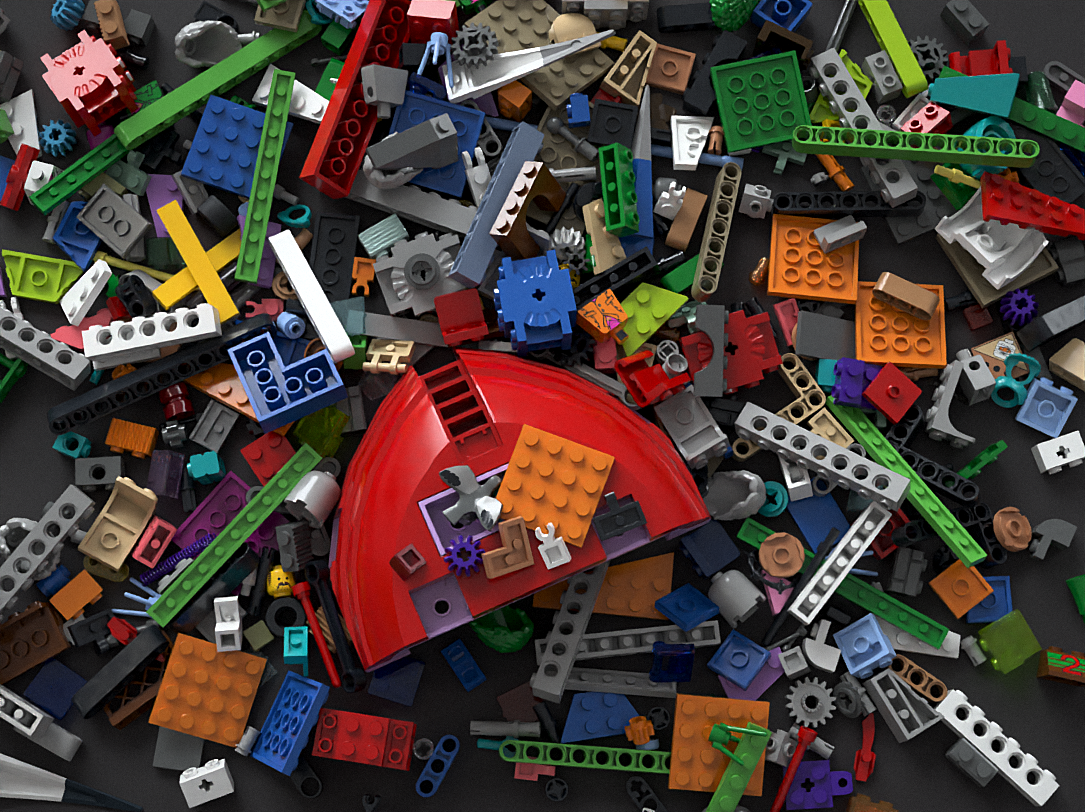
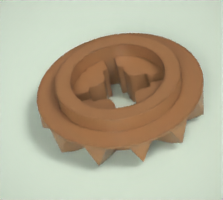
M284 271L278 273L272 280L274 295L280 297L282 301L288 300V298L298 299L293 288L291 292L287 289L289 280Z

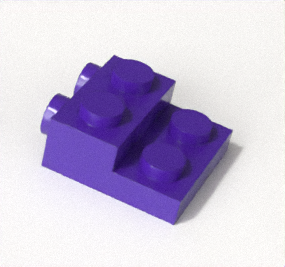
M845 357L837 360L833 368V374L836 376L835 384L831 391V395L834 397L833 404L876 411L877 409L862 396V393L881 371L882 366L867 364L863 360Z

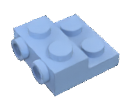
M1041 376L1040 380L1034 378L1027 390V399L1021 406L1015 419L1047 435L1058 438L1078 399L1072 395L1074 391L1064 386L1058 389L1052 386L1053 381Z
M872 613L833 635L850 674L861 679L873 675L872 670L879 666L884 668L893 663L892 659L897 656L888 636L883 634L875 615Z

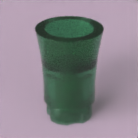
M1035 71L1027 75L1028 81L1025 84L1028 103L1056 115L1059 108L1054 100L1045 72Z

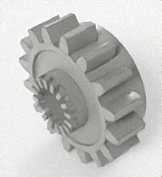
M805 677L804 684L797 680L795 682L797 687H789L792 693L785 696L789 700V704L785 705V708H790L791 710L788 716H795L794 723L798 724L802 721L805 727H808L809 723H811L812 727L816 728L817 721L821 725L826 724L824 718L831 719L833 716L829 711L836 710V707L831 705V702L835 701L836 697H830L829 695L833 689L826 690L824 687L827 682L824 681L818 684V678L816 677L813 678L812 682H810L808 677ZM808 696L815 699L816 705L813 709L808 708L805 704Z

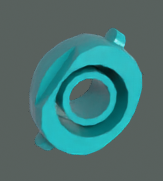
M992 115L977 122L963 134V136L1016 139L1010 125L1002 118ZM957 147L956 149L960 152L964 151L962 148ZM978 149L979 152L986 153L985 150ZM1001 151L1003 154H1009L1007 151ZM959 164L968 176L980 180L985 171L998 175L1008 168L1004 166Z

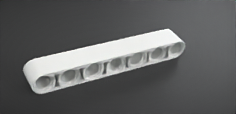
M286 230L268 238L273 253L325 349L328 350L333 363L335 364L355 355L351 341L291 232Z

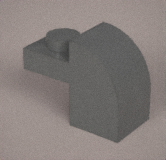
M1049 519L1034 527L1031 531L1032 536L1038 539H1034L1030 545L1029 551L1032 553L1029 559L1036 562L1043 560L1050 544L1061 550L1068 548L1077 526L1061 519Z

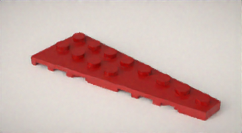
M985 171L980 177L983 221L989 222L990 219L998 220L1001 225L1007 226L1008 223L1018 224L1021 229L1034 227L1035 230H1039L1042 233L1063 237L1071 234L1076 235L1079 240H1085V209L1075 204L1064 202L1057 197L1043 194L1036 189H1030L1017 182L1001 178L996 174Z

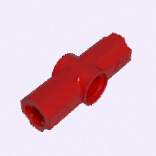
M21 144L15 163L12 164L8 173L7 185L0 205L15 211L19 210L25 193L24 186L32 162L37 161L39 149Z

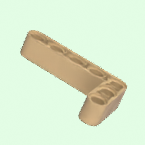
M787 353L781 357L782 361L792 362L794 369L788 370L783 364L778 365V372L797 400L775 415L799 425L821 410L826 402V397L800 359L793 353ZM803 379L806 381L807 387H799L796 380ZM816 397L819 400V405H812L809 402V398ZM798 409L801 412V417H793L791 410ZM765 427L756 428V430L762 431L765 429ZM738 438L731 447L733 450L732 458L736 461H745L762 450L756 442ZM736 446H745L747 454H739L736 451Z

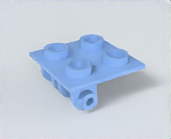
M315 0L317 3L316 8L319 9L320 13L325 14L330 19L335 17V22L338 23L340 21L339 24L343 25L346 29L355 28L357 24L355 20L365 12L369 3L368 0Z

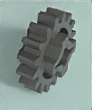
M472 22L470 28L463 25L462 32L456 30L457 37H452L453 45L450 46L454 59L459 61V65L462 66L466 63L467 69H470L472 65L479 69V64L482 63L486 67L487 60L494 61L493 54H498L497 47L499 43L498 39H496L495 31L491 32L490 26L483 28L482 23H479L478 27H475Z
M927 35L924 40L917 36L915 42L909 40L908 44L925 78H927L928 82H931L933 76L935 78L939 77L943 67L947 64L948 58H945L947 50H941L943 43L937 45L936 38L929 41Z

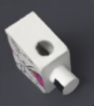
M33 161L24 186L28 199L29 196L62 173L63 170L54 165Z

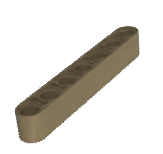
M734 162L726 163L716 177L691 290L692 297L698 302H706L717 289L741 178V168Z

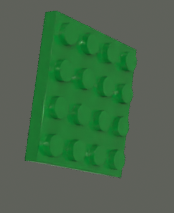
M796 51L710 68L728 153L791 141L796 127L801 125L812 126Z

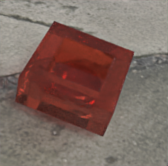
M980 304L962 311L971 331L990 325L993 322L987 307L982 309Z

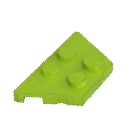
M842 49L839 57L866 99L873 83L861 72L860 67L848 58L847 52ZM829 74L828 77H829V78H832V77H834V75ZM841 91L836 92V94H838V95H843V94H845L844 92H841ZM820 93L810 113L811 123H822L826 119L839 121L838 115L833 114L829 107L828 98L826 96L823 97ZM846 109L848 112L855 111L854 109Z
M2 249V256L5 260L6 272L14 297L58 304L83 273L73 261Z
M642 282L620 304L628 316L626 326L623 328L629 335V338L622 344L625 356L633 355L689 298Z

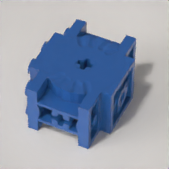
M549 250L546 251V256L511 261V257L502 258V267H498L499 280H497V289H493L495 311L498 314L499 331H504L505 339L510 338L512 351L516 350L517 356L520 358L526 357L527 352L560 346L562 350L571 349V327H576L577 309L569 270H559L556 251Z

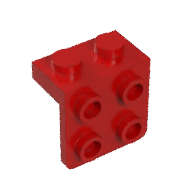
M476 288L452 292L434 298L445 345L449 344L450 347L463 344V340L471 339L472 341L484 339V335L489 334Z

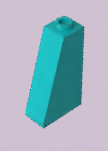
M1007 73L936 78L934 84L930 83L927 96H930V101L933 103L990 116H998L1009 120L1020 74Z

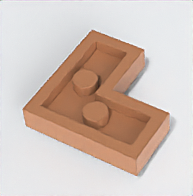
M518 516L498 523L503 547L482 554L487 578L492 579L534 564L523 517Z

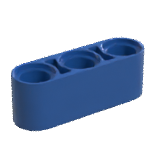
M445 735L437 744L416 783V791L420 796L431 797L437 792L460 750V742L455 736ZM447 739H453L456 743V748L452 752H446L443 748V744ZM437 759L442 760L445 765L444 770L440 773H435L432 769V763ZM425 780H430L433 784V790L428 794L423 793L420 787L421 783Z

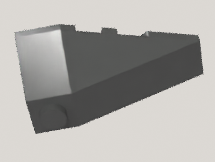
M446 113L366 148L365 151L375 170L421 169L427 167L440 169L458 161L457 131Z

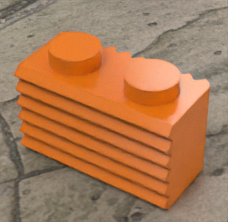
M112 418L105 444L111 447L110 451L123 454L124 451L132 452L131 456L145 459V456H153L159 431L153 427Z

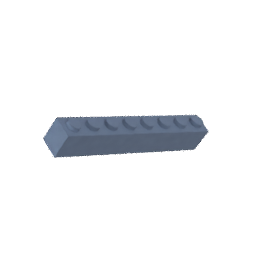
M521 122L514 127L448 277L468 288H474L484 282L487 276L485 273L486 268L493 262L495 258L493 252L499 246L489 233L525 161L535 162V156L543 148L542 140L544 134L525 122Z

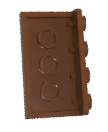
M35 601L27 606L28 610L22 613L16 612L7 617V622L0 623L1 685L9 683L71 648L50 602L40 603V601Z

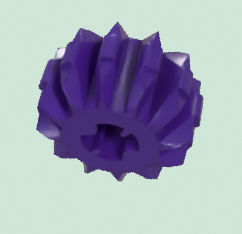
M1019 288L1015 289L1014 293L1008 291L1005 295L1006 297L1002 298L1000 302L1003 305L1000 308V312L1006 313L1003 316V320L1010 319L1011 325L1017 322L1020 327L1025 322L1027 324L1032 322L1033 317H1036L1038 314L1036 309L1039 306L1038 302L1033 301L1035 295L1028 296V289L1024 290L1023 293H1021Z
M459 535V544H456L451 539L449 542L453 549H444L445 553L452 555L445 557L444 562H453L448 567L449 571H453L458 567L456 571L457 576L460 577L462 570H465L466 576L470 577V568H473L478 573L480 570L476 563L484 564L483 559L477 556H482L485 550H476L481 545L480 541H476L471 545L473 541L472 536L469 535L467 542H464L463 536ZM463 550H466L467 554H471V557H468L466 562H463L462 558H458V555H461Z

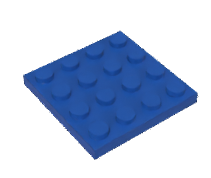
M405 90L404 102L396 107L389 135L395 132L401 133L427 120L447 113L457 131L458 161L440 169H432V167L423 168V171L413 177L408 183L462 198L467 182L462 152L467 151L473 162L474 150L477 148L486 113Z
M210 94L181 176L250 199L265 113ZM288 121L284 135L280 162L294 125L293 123Z
M288 671L249 756L290 776L291 772L298 765V757L301 750L308 743V735L311 728L318 721L320 708L328 699L330 687Z

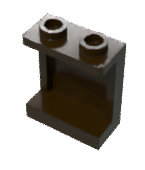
M766 20L757 37L752 55L760 58L765 48L778 54L796 51L800 72L801 70L806 71L814 53V50L811 49L814 41Z

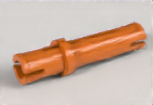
M815 154L829 173V178L835 181L841 191H850L855 187L844 172L845 168L839 165L833 155Z

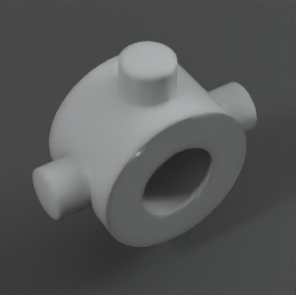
M820 172L812 176L811 183L820 185L825 183L829 177L824 172Z

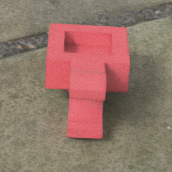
M527 756L529 759H532V760L537 758V757ZM516 763L514 778L538 781V774L555 776L556 767Z

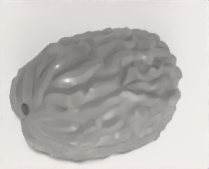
M209 20L205 22L199 21L186 25L175 36V55L180 63L190 67L209 68L242 49V45L240 44L241 40L238 37V33L226 23Z
M395 132L394 134H391V135L387 136V137L384 138L383 140H386V139H388V138H390V137H392V136H394V135H397V134H399V133H398V132ZM366 155L363 165L365 176L373 186L379 189L400 187L423 171V168L375 170L368 155Z
M749 471L717 472L708 478L709 493L706 497L702 498L710 516H713L714 520L742 519L757 514L766 501V487L758 475L752 474Z
M12 518L6 525L0 527V553L6 560L38 522L25 518ZM40 542L35 546V553L37 555L43 554L45 545ZM60 552L57 555L52 554L47 560L49 562L47 568L42 573L37 572L32 579L41 580L51 576V573L57 569L56 565L60 562ZM26 560L22 561L19 566L22 573H26L30 569V564Z

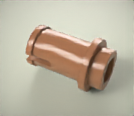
M712 126L711 130H709L708 153L714 154L715 148L716 155H720L722 153L721 148L724 137L723 129L720 126Z

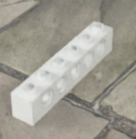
M209 303L199 304L197 308L190 310L189 308H179L175 310V313L170 314L166 312L155 313L154 317L151 318L135 317L132 318L131 322L126 323L124 321H114L110 323L111 326L106 327L95 325L89 327V330L82 331L85 358L91 361L222 336L218 309ZM199 318L198 325L191 327L192 320ZM177 322V328L170 332V325ZM155 326V333L152 336H148L149 329ZM133 331V338L127 341V334ZM112 335V341L105 345V339Z
M876 501L870 502L787 611L804 625L810 624L892 514L881 507Z
M948 690L946 698L939 701L933 707L935 711L945 716L941 721L960 738H965L998 768V773L1032 804L1042 806L1060 786L1055 782L1056 777L1045 769L1043 771L1037 766L1038 761L1028 753L1025 755L1019 749L1021 747L1019 743L1013 738L1009 737L1008 739L1001 733L1003 729L993 721L990 723L984 718L985 713L977 706L972 707L966 701L968 698L959 690ZM958 708H962L965 711L966 716L963 721L959 720L956 716ZM976 724H980L983 728V733L980 737L973 730ZM993 740H997L1001 746L997 753L991 748ZM1012 755L1018 760V765L1015 769L1009 764V759ZM1029 772H1033L1036 777L1035 783L1032 785L1027 781V774Z

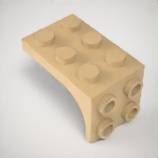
M117 477L109 500L78 546V551L118 572L156 513L158 502L156 494L147 488L143 490L136 486V483L127 477Z

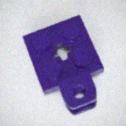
M829 760L801 762L786 796V810L833 807L832 795H846L853 791L851 773L846 771L830 772ZM783 767L784 776L788 769L787 767ZM805 778H810V782L815 784V787L811 788V792H806L805 788H801V783L805 782ZM841 778L847 780V786L844 788L838 784Z

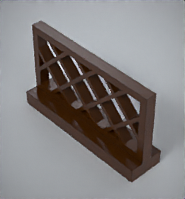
M162 630L161 633L169 641V646L166 648L165 653L162 652L165 659L162 667L155 668L151 667V664L144 669L142 682L131 681L125 687L123 696L116 695L114 698L122 699L119 710L114 713L111 711V701L103 707L113 727L122 730L154 706L166 670L168 657L171 655L169 652L174 646L165 630ZM149 671L160 672L159 680L154 684L147 683ZM131 684L141 686L140 694L135 698L128 697Z

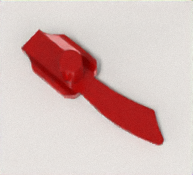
M113 616L107 624L111 635L124 645H128L138 635V630L124 619ZM162 653L155 659L161 662L165 661Z
M870 713L862 721V750L856 751L853 766L855 780L864 782L873 773L876 758L875 753L871 752L875 732L873 713Z

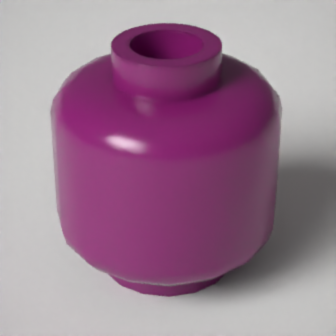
M106 121L97 125L101 133L95 137L90 130L86 132L91 150L114 134V127L107 124Z

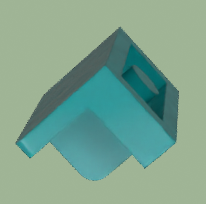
M308 626L284 627V664H303L304 677H307L309 656Z

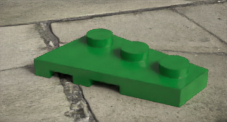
M1000 440L989 445L956 474L966 479H973L981 472L980 468L986 464L990 465L998 458L997 455L1008 447L1007 444ZM948 481L944 484V487L950 488L955 483Z

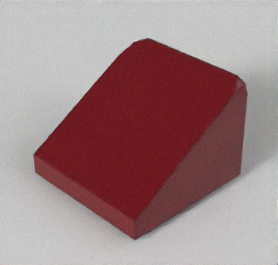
M411 543L395 554L389 564L400 578L405 581L426 564L427 561Z

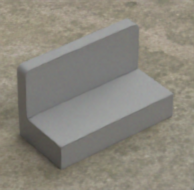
M849 215L815 229L813 234L825 254L862 239L867 226L864 221L856 223L853 216Z

